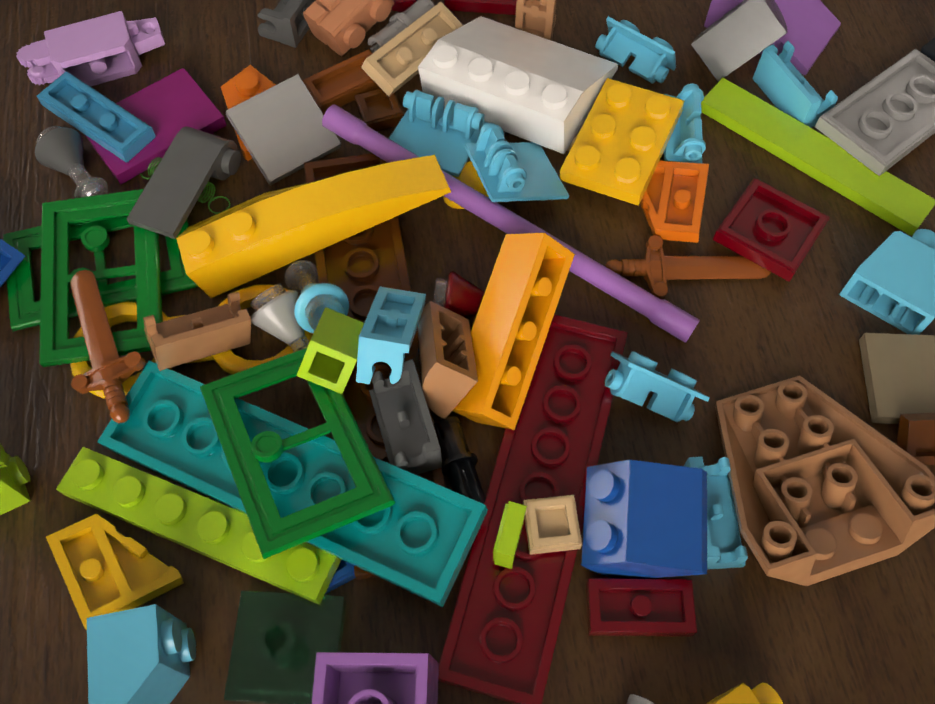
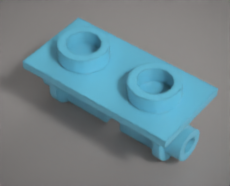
M609 16L607 17L606 22L609 34L607 36L601 34L595 44V48L600 50L599 55L617 63L621 67L625 65L632 55L635 59L630 65L629 71L652 84L655 81L663 83L669 73V69L673 71L676 69V57L673 47L659 37L651 39L641 34L640 30L627 20L618 22Z
M691 83L685 85L683 90L675 97L684 100L683 111L664 150V161L702 163V154L706 150V143L702 136L701 102L704 99V93L697 84Z
M612 351L610 355L621 362L618 369L610 370L605 379V386L610 388V392L614 396L643 406L649 392L652 391L654 393L646 408L675 422L691 419L695 411V406L692 404L695 397L707 402L710 397L694 389L697 383L696 379L672 368L668 376L655 370L658 362L642 354L631 351L629 357L626 358Z

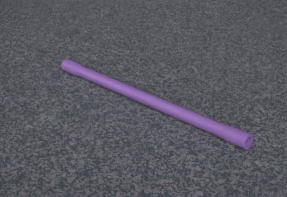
M335 104L331 105L323 116V127L346 141L361 146L387 163L419 157L368 127L364 121ZM442 170L451 190V193L444 195V197L506 234L546 233L575 254L570 272L644 315L654 325L684 343L687 342L700 321L698 318L669 301L652 295L499 203L491 202L487 196Z

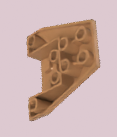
M793 377L716 401L715 410L725 457L729 458L731 467L728 474L740 533L767 576L809 586L897 556L935 528V476L928 467L803 377Z

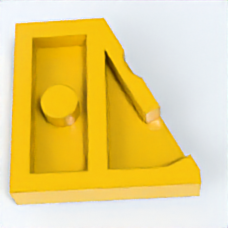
M94 514L46 536L86 630V618L134 609L184 584L179 570L173 566L169 567L148 553L147 548L131 537L122 535L114 525L98 514Z

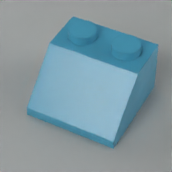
M156 604L86 618L88 703L170 704L190 678L189 661H193L196 658V642L193 630L187 628L186 623Z

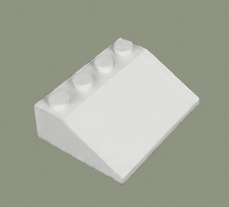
M480 16L438 39L418 66L422 91L423 93L433 95L434 103L437 97L440 96L444 98V108L449 100L455 101L456 104L477 107L479 113L485 115V122L499 125L507 133L564 154L585 122L606 79H612L618 70V64Z

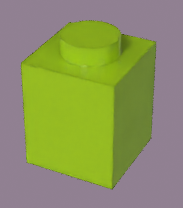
M325 307L296 376L343 394L357 362L358 340L364 323Z

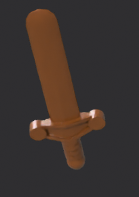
M658 235L649 237L646 243L644 259H621L620 261L612 259L605 264V267L620 276H644L651 290L650 293L659 299H664L668 293L667 280L762 279L768 277L771 273L743 256H664L663 240Z
M81 270L73 275L70 287L92 369L84 374L76 375L71 381V386L81 394H86L89 391L103 390L108 410H110V417L116 423H125L130 417V409L127 407L128 402L122 383L135 371L143 369L146 361L138 352H130L126 356L119 358L95 276L92 271Z

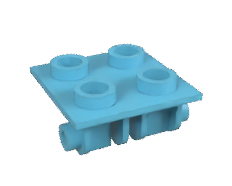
M417 89L414 92L407 91L404 96L403 107L408 108L389 139L419 157L435 155L441 170L459 177L469 159L464 145L465 143H477L482 126L488 123L484 121L485 115L479 113L477 107L456 104L453 100H449L444 109L443 97L438 96L434 103L433 95L423 93Z
M486 123L482 126L477 143H465L464 148L491 202L545 201L569 198L568 192L541 145L533 142L509 143L504 141L503 129L494 123Z

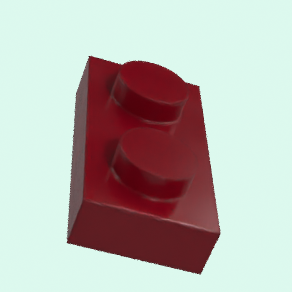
M588 578L586 582L588 635L694 636L697 633L692 579Z

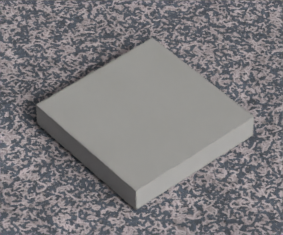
M299 74L226 110L227 118L270 186L304 168V163L317 161L341 147V142L336 134L322 126L324 115Z

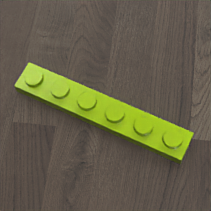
M82 447L56 490L69 498L320 605L342 560L307 542L263 559L246 513L86 447Z

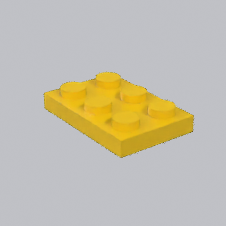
M607 78L560 169V180L639 206L683 111L684 100Z

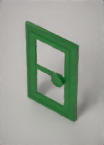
M144 189L42 203L39 364L42 367L90 360L84 337L69 339L70 281L78 271H91L88 268H78L69 274V224L128 216ZM134 226L135 265L92 271L96 282L97 280L136 275L137 329L112 332L119 356L127 355L130 352L152 351L144 331L143 317L154 315L156 324L163 322L159 234Z
M128 216L69 224V241L81 239L85 248L94 252L96 270L106 269L104 249L110 242V236L107 232L133 227L134 225L128 223L126 220ZM188 218L177 237L189 227ZM42 225L3 234V240L26 256L7 279L10 326L12 331L40 325V301L35 302L31 250L41 248ZM165 236L171 270L160 272L161 296L199 287L185 273L177 239ZM136 278L108 284V279L98 280V289L104 307L121 302H136ZM72 293L69 294V318L78 316Z
M307 348L200 386L263 559L395 504V500L343 394L307 380L326 423L285 439H281L276 432L264 431L257 434L252 442L250 441L234 399L296 377ZM331 433L356 488L281 518L259 461L264 463L275 461L281 456L283 451Z

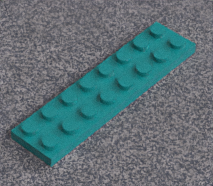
M149 360L126 396L127 407L130 409L129 419L125 423H116L111 419L97 442L121 456L229 507L246 513L200 386L205 384L168 368L159 371L157 364ZM234 399L251 442L257 434L264 431L276 432L281 439H285L308 430L306 427L243 400ZM321 436L285 450L275 461L268 463L259 461L281 518L356 488L335 441L326 436ZM374 457L395 500V504L311 539L307 543L443 607L488 509L485 504Z

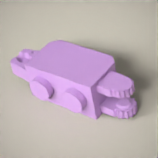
M118 11L44 31L45 40L22 46L16 52V57L21 65L29 68L27 75L35 85L50 84L67 71L85 84L94 86L137 74L142 67L139 56L165 45V40L156 17L126 21L123 12Z

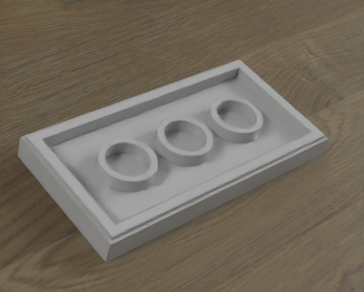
M914 49L821 115L815 128L878 176L882 175L935 133V62L917 49Z

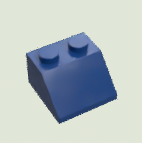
M624 460L587 467L581 566L611 579H649L707 574V471L701 468L637 460Z

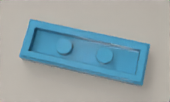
M67 71L37 95L42 106L126 163L156 137L151 126Z

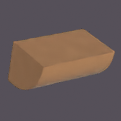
M429 301L422 311L417 326L422 390L428 407L435 414L445 419L478 382L469 319Z

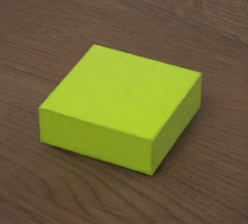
M511 501L505 504L493 550L495 565L512 569L525 519L526 505Z

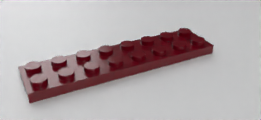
M554 314L515 430L505 429L484 503L488 512L473 542L439 662V682L513 704H542L577 550L530 555L525 519L512 569L495 565L493 550L505 504H508L509 501L523 505V501L529 499L574 495L580 534L582 533L587 467L598 464L613 399L610 388L605 386V379L609 371L612 369L617 370L621 363L610 355L613 351L623 356L628 332Z

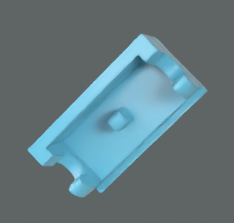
M789 41L784 44L783 50L779 55H777L778 49L774 44L768 46L763 50L752 79L777 109L810 128L814 127L819 117L835 106L838 96L830 90L825 100L822 99L790 62L795 48Z
M379 287L359 335L356 382L370 384L376 362H385L391 367L389 375L391 384L399 381L403 372L405 353L409 354L425 305L426 294Z
M689 457L684 464L685 467L701 468L707 471V570L744 567L748 554L746 547L742 546L728 476L731 470L729 458L722 457L718 460L717 464L704 466L703 457Z

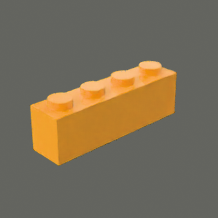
M546 233L506 234L471 330L478 382L452 410L476 423L515 430L575 255Z

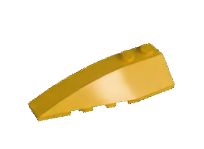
M435 155L394 161L346 172L315 182L263 193L189 226L176 239L186 275L210 298H213L451 193V190Z

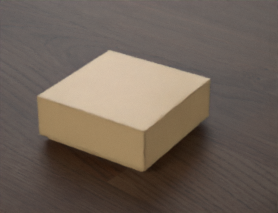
M574 495L523 501V505L527 506L525 526L530 555L581 549L582 540Z

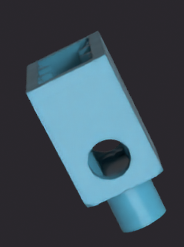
M919 229L911 237L901 231H894L857 268L839 295L907 334L920 335L935 319V232L928 229Z

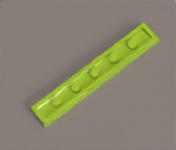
M723 77L701 102V111L705 115L910 236L915 233L935 206V199L887 171L878 176L830 138Z

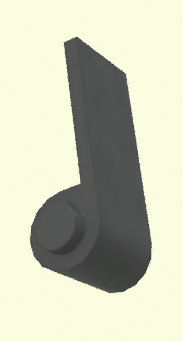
M187 126L181 128L126 218L128 223L176 239L210 177L226 180L230 175H234L238 171L241 163V154L237 149V144L233 140Z

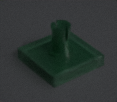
M241 591L224 700L227 702L251 704H312L316 652H341L346 599L341 596H324L320 605L290 593Z

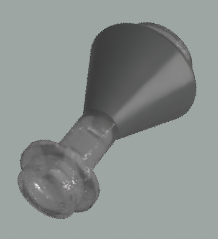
M52 126L39 134L35 146L37 161L45 167L70 176L77 185L74 192L75 198L108 194V184L100 177H91L84 167L83 138L78 131L67 127Z

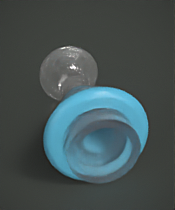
M300 260L292 263L286 270L285 283L290 290H296L300 294L294 309L297 323L305 331L314 333L325 307L347 316L349 300L346 293L340 287L329 283H318L317 266L314 263Z

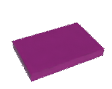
M181 68L116 103L151 126L156 135L129 162H124L85 135V137L121 185L148 170L150 163L155 158H163L181 128L187 126L213 134L227 126L224 116L188 72Z

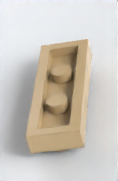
M439 2L367 57L361 68L390 97L419 73L418 66L437 40L462 27L463 24L442 2Z

